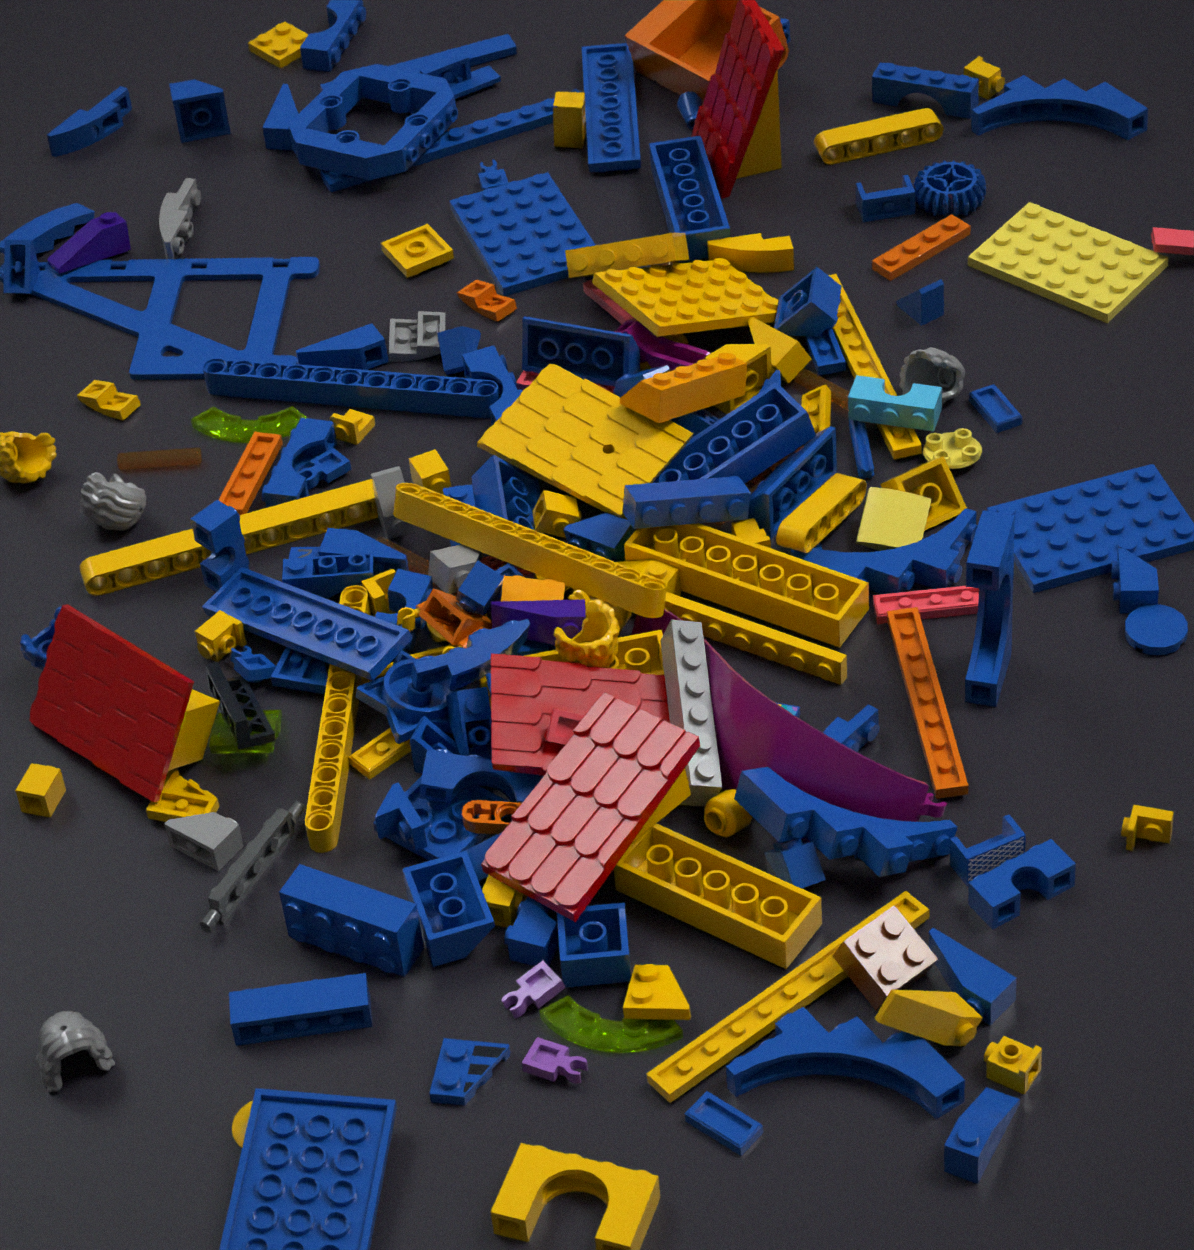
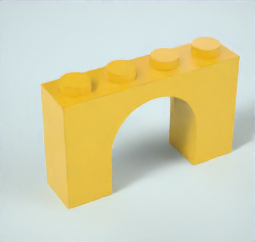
M668 233L565 250L569 278L593 276L594 273L606 272L608 269L623 270L630 267L689 260L685 233Z
M521 1143L490 1212L494 1234L529 1242L538 1218L549 1201L563 1193L581 1191L599 1197L608 1206L595 1236L596 1250H640L661 1198L659 1177L644 1170L636 1171L619 1167L611 1162L594 1161L574 1153L565 1154L549 1150L544 1146H532Z

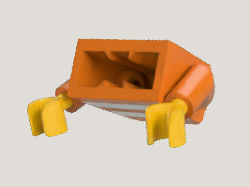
M434 588L426 601L416 605V609L404 607L397 614V625L402 624L403 628L411 631L415 629V619L420 617L452 645L467 648L468 636L475 631L483 628L492 629V620L486 615L482 616L477 612L472 614L464 610L459 605V601L456 600V596ZM447 646L443 649L442 654H446L456 647Z

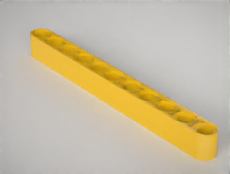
M372 479L239 515V522L245 539V552L250 554L325 533L327 528L339 529L378 518ZM193 529L86 558L80 564V573L87 592L98 596L200 568V563L207 559L212 551L197 543L194 538Z
M400 483L396 485L393 515L402 521L557 582H565V586L575 590H583L590 596L640 616L659 618L664 614L667 583L658 578L414 483Z
M353 585L342 591L339 604L371 615L368 592L364 587ZM329 664L305 815L309 846L312 850L319 853L333 850L337 846L350 765L348 756L351 755L359 704V700L356 698V690L361 685L362 676Z

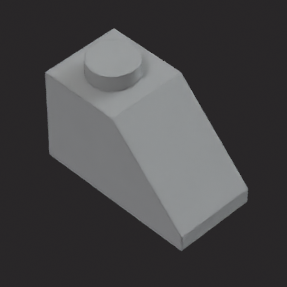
M400 466L372 473L371 478L378 519L387 539L416 532L415 525L402 521L393 515L396 485L405 483Z
M462 544L430 551L428 575L432 576L433 583L445 593H456L476 562H483L481 559H483L484 553Z
M215 812L170 819L164 823L171 847L217 871L224 867L244 847L239 824L232 818H225Z

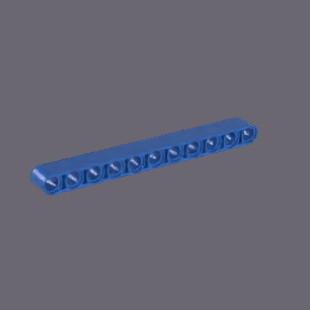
M228 358L209 359L202 367L207 391L210 394L219 396L477 418H491L489 406L500 398L497 383L482 379Z

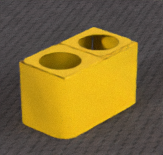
M556 92L553 106H557V108H553L554 147L582 149L586 136L585 93Z

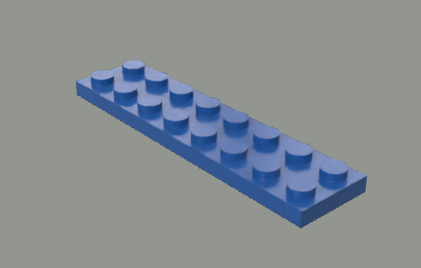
M627 43L581 47L584 92L587 93L585 113L589 172L641 168L633 60Z
M240 567L202 606L207 616L212 617L221 610L241 621L245 631L372 681L413 639L408 629Z

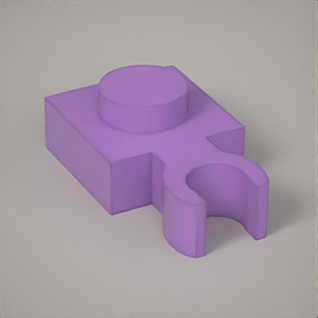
M541 961L516 980L519 989L507 993L501 1001L506 1009L517 1003L510 1011L514 1018H518L526 1012L530 1004L534 1003L539 1009L566 987L559 976L544 961Z
M539 1037L536 1038L522 1061L523 1072L555 1082L560 1074L572 1083H581V1073L574 1070L582 1069L588 1071L587 1060L583 1057H569V1047Z

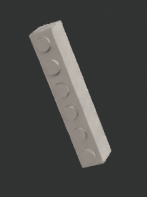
M671 620L660 640L669 719L671 724L699 736L701 744L685 767L691 795L679 805L705 807L707 801L719 794L722 789V780L702 622Z

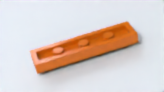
M951 214L873 259L872 270L892 281L969 236L971 226Z
M254 431L219 498L220 502L228 507H233L239 515L248 512L283 444L281 435Z

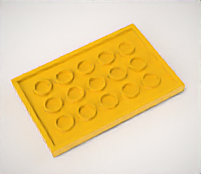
M715 258L710 261L695 260L691 263L674 262L672 265H651L644 268L630 267L625 270L608 269L606 272L594 273L592 280L596 287L657 337L748 326L747 320L751 317L763 323L775 322L779 302L778 299L768 295L761 286L754 284L747 278L746 274L735 269L728 260L723 258Z

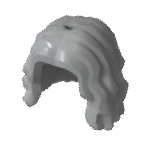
M933 347L926 350H915L910 353V356L904 358L899 386L903 390V395L911 390L913 383L942 387L943 405L947 400L954 398L961 392L965 369L956 357L949 355L945 351Z
M92 473L87 476V482L83 484V488L80 490L82 497L79 502L81 506L80 512L84 513V516L91 519L92 522L101 525L107 530H128L134 524H137L146 507L147 496L145 495V490L138 488L133 483H124L117 474H113L110 481L107 482L101 473Z
M61 1011L49 1017L43 1023L38 1037L39 1053L36 1056V1062L39 1064L41 1080L47 1087V1092H58L61 1089V1059L78 1051L86 1049L89 1055L95 1059L99 1069L103 1071H109L115 1065V1061L112 1059V1052L107 1046L104 1034L80 1013Z

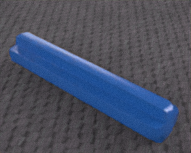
M849 420L858 475L863 480L865 478L871 479L874 476V465L865 422Z

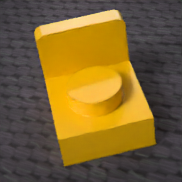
M349 409L344 416L333 413L330 417V421L334 422L336 439L358 445L375 426L374 416Z
M1133 805L1130 818L1124 817L1121 836L1127 837L1126 850L1133 851L1136 837L1150 841L1170 843L1174 812Z

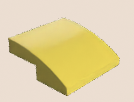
M870 487L864 505L856 544L882 551L895 549L922 540L932 499L899 490Z

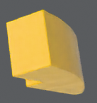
M761 233L707 241L708 261L715 258H723L741 272L761 273L794 270V249L790 236L762 239Z

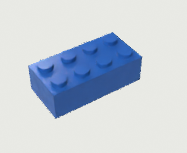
M301 864L298 865L279 891L288 936L298 942H306L321 947L327 952H335L349 957L355 962H363L375 966L386 973H394L403 977L406 976L424 949L418 909L415 903Z

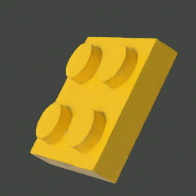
M283 22L248 42L249 51L281 69L301 57L300 47L308 34L287 22Z
M428 224L381 242L382 252L407 278L454 259L453 249Z

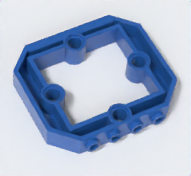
M374 64L342 72L288 123L292 147L299 164L373 180L406 172L456 121L458 109L455 96L446 78ZM362 98L390 103L391 110L396 113H407L413 109L419 110L416 114H412L405 119V125L385 145L361 141L359 133L353 130L341 131L336 135L327 133L329 130L342 128L347 123L345 114Z

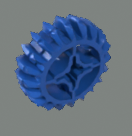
M943 160L939 164L933 162L932 166H924V170L918 171V176L914 182L915 202L918 203L919 208L925 209L926 213L933 212L935 217L944 215L946 218L951 214L956 217L959 214L967 216L968 211L975 212L976 207L982 206V201L985 200L986 181L984 175H981V170L975 169L973 164L966 165L965 161L957 163L955 160L952 162Z

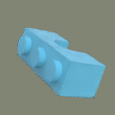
M856 375L848 396L849 420L934 432L942 410V387L913 383L911 390L907 394L892 396L885 393V379Z

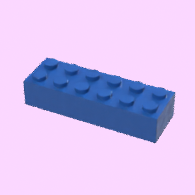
M701 136L649 143L651 171L669 233L686 234L689 260H685L686 262L708 258L707 241L729 238L730 227Z
M775 382L695 435L653 483L739 476L745 484L814 438L816 433L808 412Z

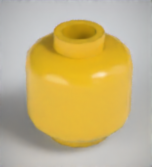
M734 789L724 790L707 801L704 807L706 826L710 831L722 837H730L748 826L752 820V816L734 799L736 794Z

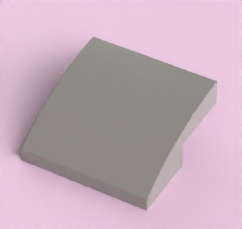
M418 311V320L390 318L389 362L414 361L440 354L437 333L445 331V312Z

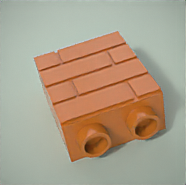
M663 0L624 35L636 72L653 81H657L658 84L675 93L678 92L679 95L690 91L697 93L702 99L703 106L710 77L712 74H715L725 33L730 31L739 0ZM761 8L785 49L778 66L779 69L785 63L789 53L779 16Z

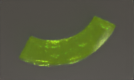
M213 406L192 418L191 423L193 428L207 436L224 441L249 443L254 431L279 434L282 438L290 436L292 429L296 428L300 418L307 417L293 406H290L273 414L259 416L258 420H242L241 416L225 413Z
M569 995L539 1011L540 1019L561 1037L579 1046L603 1052L632 1053L647 1051L671 1044L683 1038V1030L675 1020L622 1018L621 1021L603 1019L600 1018V1014L580 1006Z

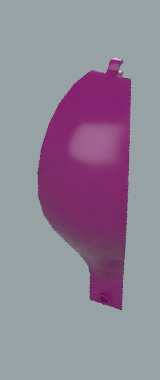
M665 608L663 616L659 618H647L636 614L631 635L662 630L664 634L671 620L681 619ZM704 639L723 790H737L741 771L769 767L784 780L805 793L852 812L877 818L919 822L922 815L935 818L943 816L947 803L944 801L933 803L934 794L927 793L928 784L898 773L855 752L799 719L746 681ZM801 838L803 841H809L807 838Z

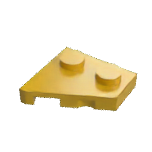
M176 768L168 771L160 800L157 802L150 801L146 813L148 819L167 822L170 819L211 812L216 813L219 808V802L216 796L207 790H202L194 780L190 779L187 781L180 776Z
M644 964L634 966L623 1005L624 1019H691L690 1006L669 965Z

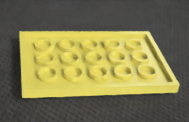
M1029 202L968 256V266L1108 323L1168 266L1169 257Z

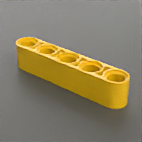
M923 108L822 131L816 135L814 146L822 160L830 165L934 142L942 136L944 129L934 111L929 108Z
M835 473L781 522L776 536L777 545L804 553L810 552L862 503L866 494V481Z

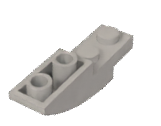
M185 178L177 193L167 192L162 202L159 214V228L167 259H177L183 253L188 238L192 237L193 223L190 220L194 209L201 201V192L197 189L196 179Z

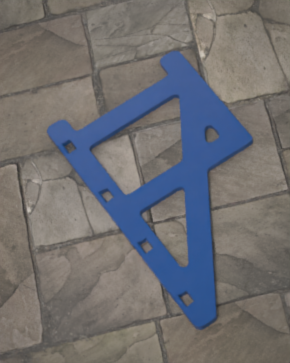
M272 257L135 259L128 261L99 260L59 274L48 262H38L39 268L45 270L39 272L31 295L138 337L129 370L130 378L133 380L205 379L202 367L207 360L212 358L298 364L297 358L293 355H274L290 282L293 279L315 278L319 274L320 263L316 257H291L290 259H274ZM4 263L0 267L1 283H4ZM274 265H288V267H274ZM112 268H125V269L112 270ZM262 280L247 345L244 350L233 349L172 324L184 281ZM154 281L149 302L144 311H137L69 283ZM166 351H173L181 356L165 357L163 354Z

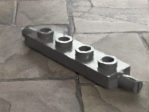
M295 801L288 811L278 808L273 816L265 821L262 830L254 840L247 844L245 851L236 863L231 864L221 882L212 888L208 897L210 904L209 912L199 923V927L203 931L209 933L218 921L221 923L227 921L294 835L296 821L306 810L302 802Z

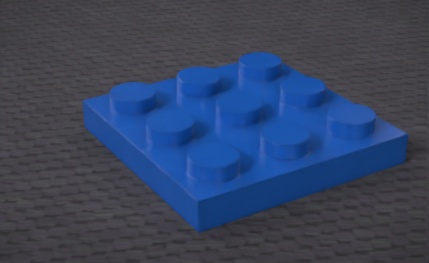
M421 776L405 794L424 824L428 847L415 851L410 841H404L399 832L386 838L429 861L459 853L479 844L488 835L469 832L464 828L462 819L463 806L472 800L509 801L480 786L465 789L456 796L451 804L419 798ZM479 814L475 815L474 819L479 818ZM491 815L492 820H495V815ZM374 821V830L375 832H377L376 823Z

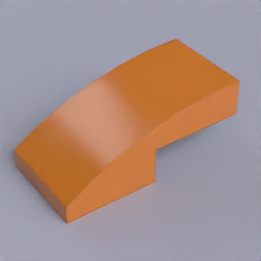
M477 279L457 292L458 297L470 308L496 322L517 309L515 299L498 295L494 284Z

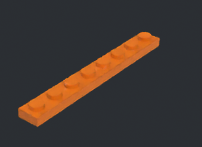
M918 607L887 611V622L935 797L938 799L967 795V778Z

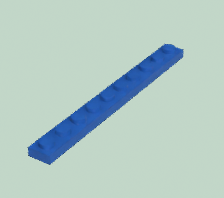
M549 98L530 106H523L511 112L500 113L495 117L485 120H478L463 127L452 128L444 132L409 168L553 123V108H557V106H553L554 98ZM327 170L320 171L322 181L330 193L370 181Z

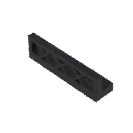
M218 662L205 664L209 692L212 698L220 701L218 710L238 750L275 742V733L248 682L242 676L226 679ZM240 687L237 691H232V689ZM238 702H242V703H246V704H245L244 706H241V705H239ZM246 716L252 717L253 719L251 721L247 720ZM253 731L260 732L259 734L249 736Z

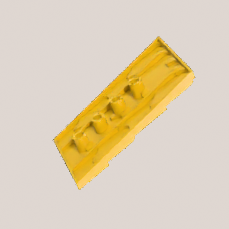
M549 364L521 392L520 396L503 412L502 416L485 431L477 442V447L492 455L494 454L502 460L605 513L622 518L624 516L622 510L625 485L653 483L693 438L694 433L670 420L658 423L619 404L620 397L586 378L583 380L556 364Z

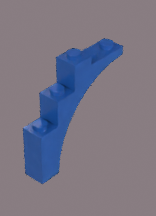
M1023 75L1005 84L1003 94L972 109L971 131L979 136L993 129L1015 123L1057 120L1095 126L1129 140L1147 131L1148 108L1107 82H1103L1085 92L1065 78L1044 88Z
M965 508L950 524L937 533L918 542L895 549L846 553L814 547L808 553L796 550L792 556L869 582V590L879 594L905 592L912 588L914 582L933 589L951 587L953 583H957L961 577L962 566L960 565V559L967 545L973 542L978 527L976 525V511Z
M769 767L741 771L734 798L778 842L807 838L809 841H813L814 846L829 860L856 855L879 877L906 872L909 862L949 855L950 839L955 837L958 828L951 820L910 822L877 818L852 812L805 793L784 780Z
M804 1007L784 1015L775 1023L776 1037L765 1040L759 1047L744 1056L735 1058L726 1066L727 1088L735 1097L760 1085L780 1079L818 1074L859 1078L891 1088L918 1103L935 1119L940 1118L965 1102V1079L924 1038L902 1031L892 1034L885 1042H882L858 1016L846 1023L837 1025L833 1031L828 1033Z

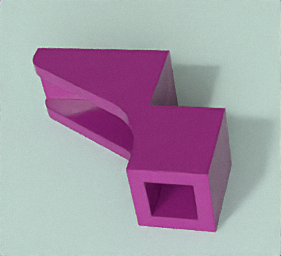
M635 318L626 320L615 331L633 336L641 350L640 362L647 361L651 368L668 365L670 371H673L679 366L695 364L698 360H703L711 354L706 350L672 341L663 336L657 337Z

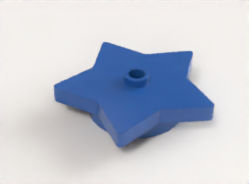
M401 651L396 656L393 666L389 668L384 677L358 686L356 698L386 715L394 739L398 744L411 739L420 719L424 716L443 732L453 733L450 725L446 695L455 691L465 690L467 685L449 691L444 680L415 689L411 675L413 663L419 659H415L404 651Z

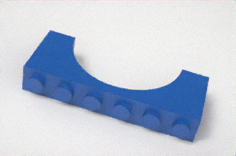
M982 511L966 562V587L979 588L975 636L965 678V702L997 706L1012 655L1015 515Z

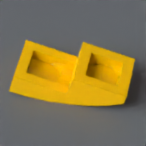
M99 380L91 382L77 395L78 400L101 414L119 420L126 419L141 405L137 395L120 393L117 391L114 383Z

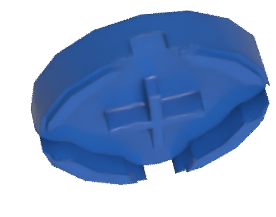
M1157 604L1145 605L1132 611L1125 620L1126 640L1133 648L1136 649L1137 646L1143 649L1145 654H1170L1180 649V645L1187 640L1188 622L1182 613L1172 607Z

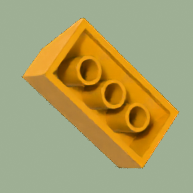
M721 353L715 358L698 360L695 364L679 366L667 373H657L653 377L637 383L620 397L619 404L658 423L744 396L747 363L736 358L734 354Z

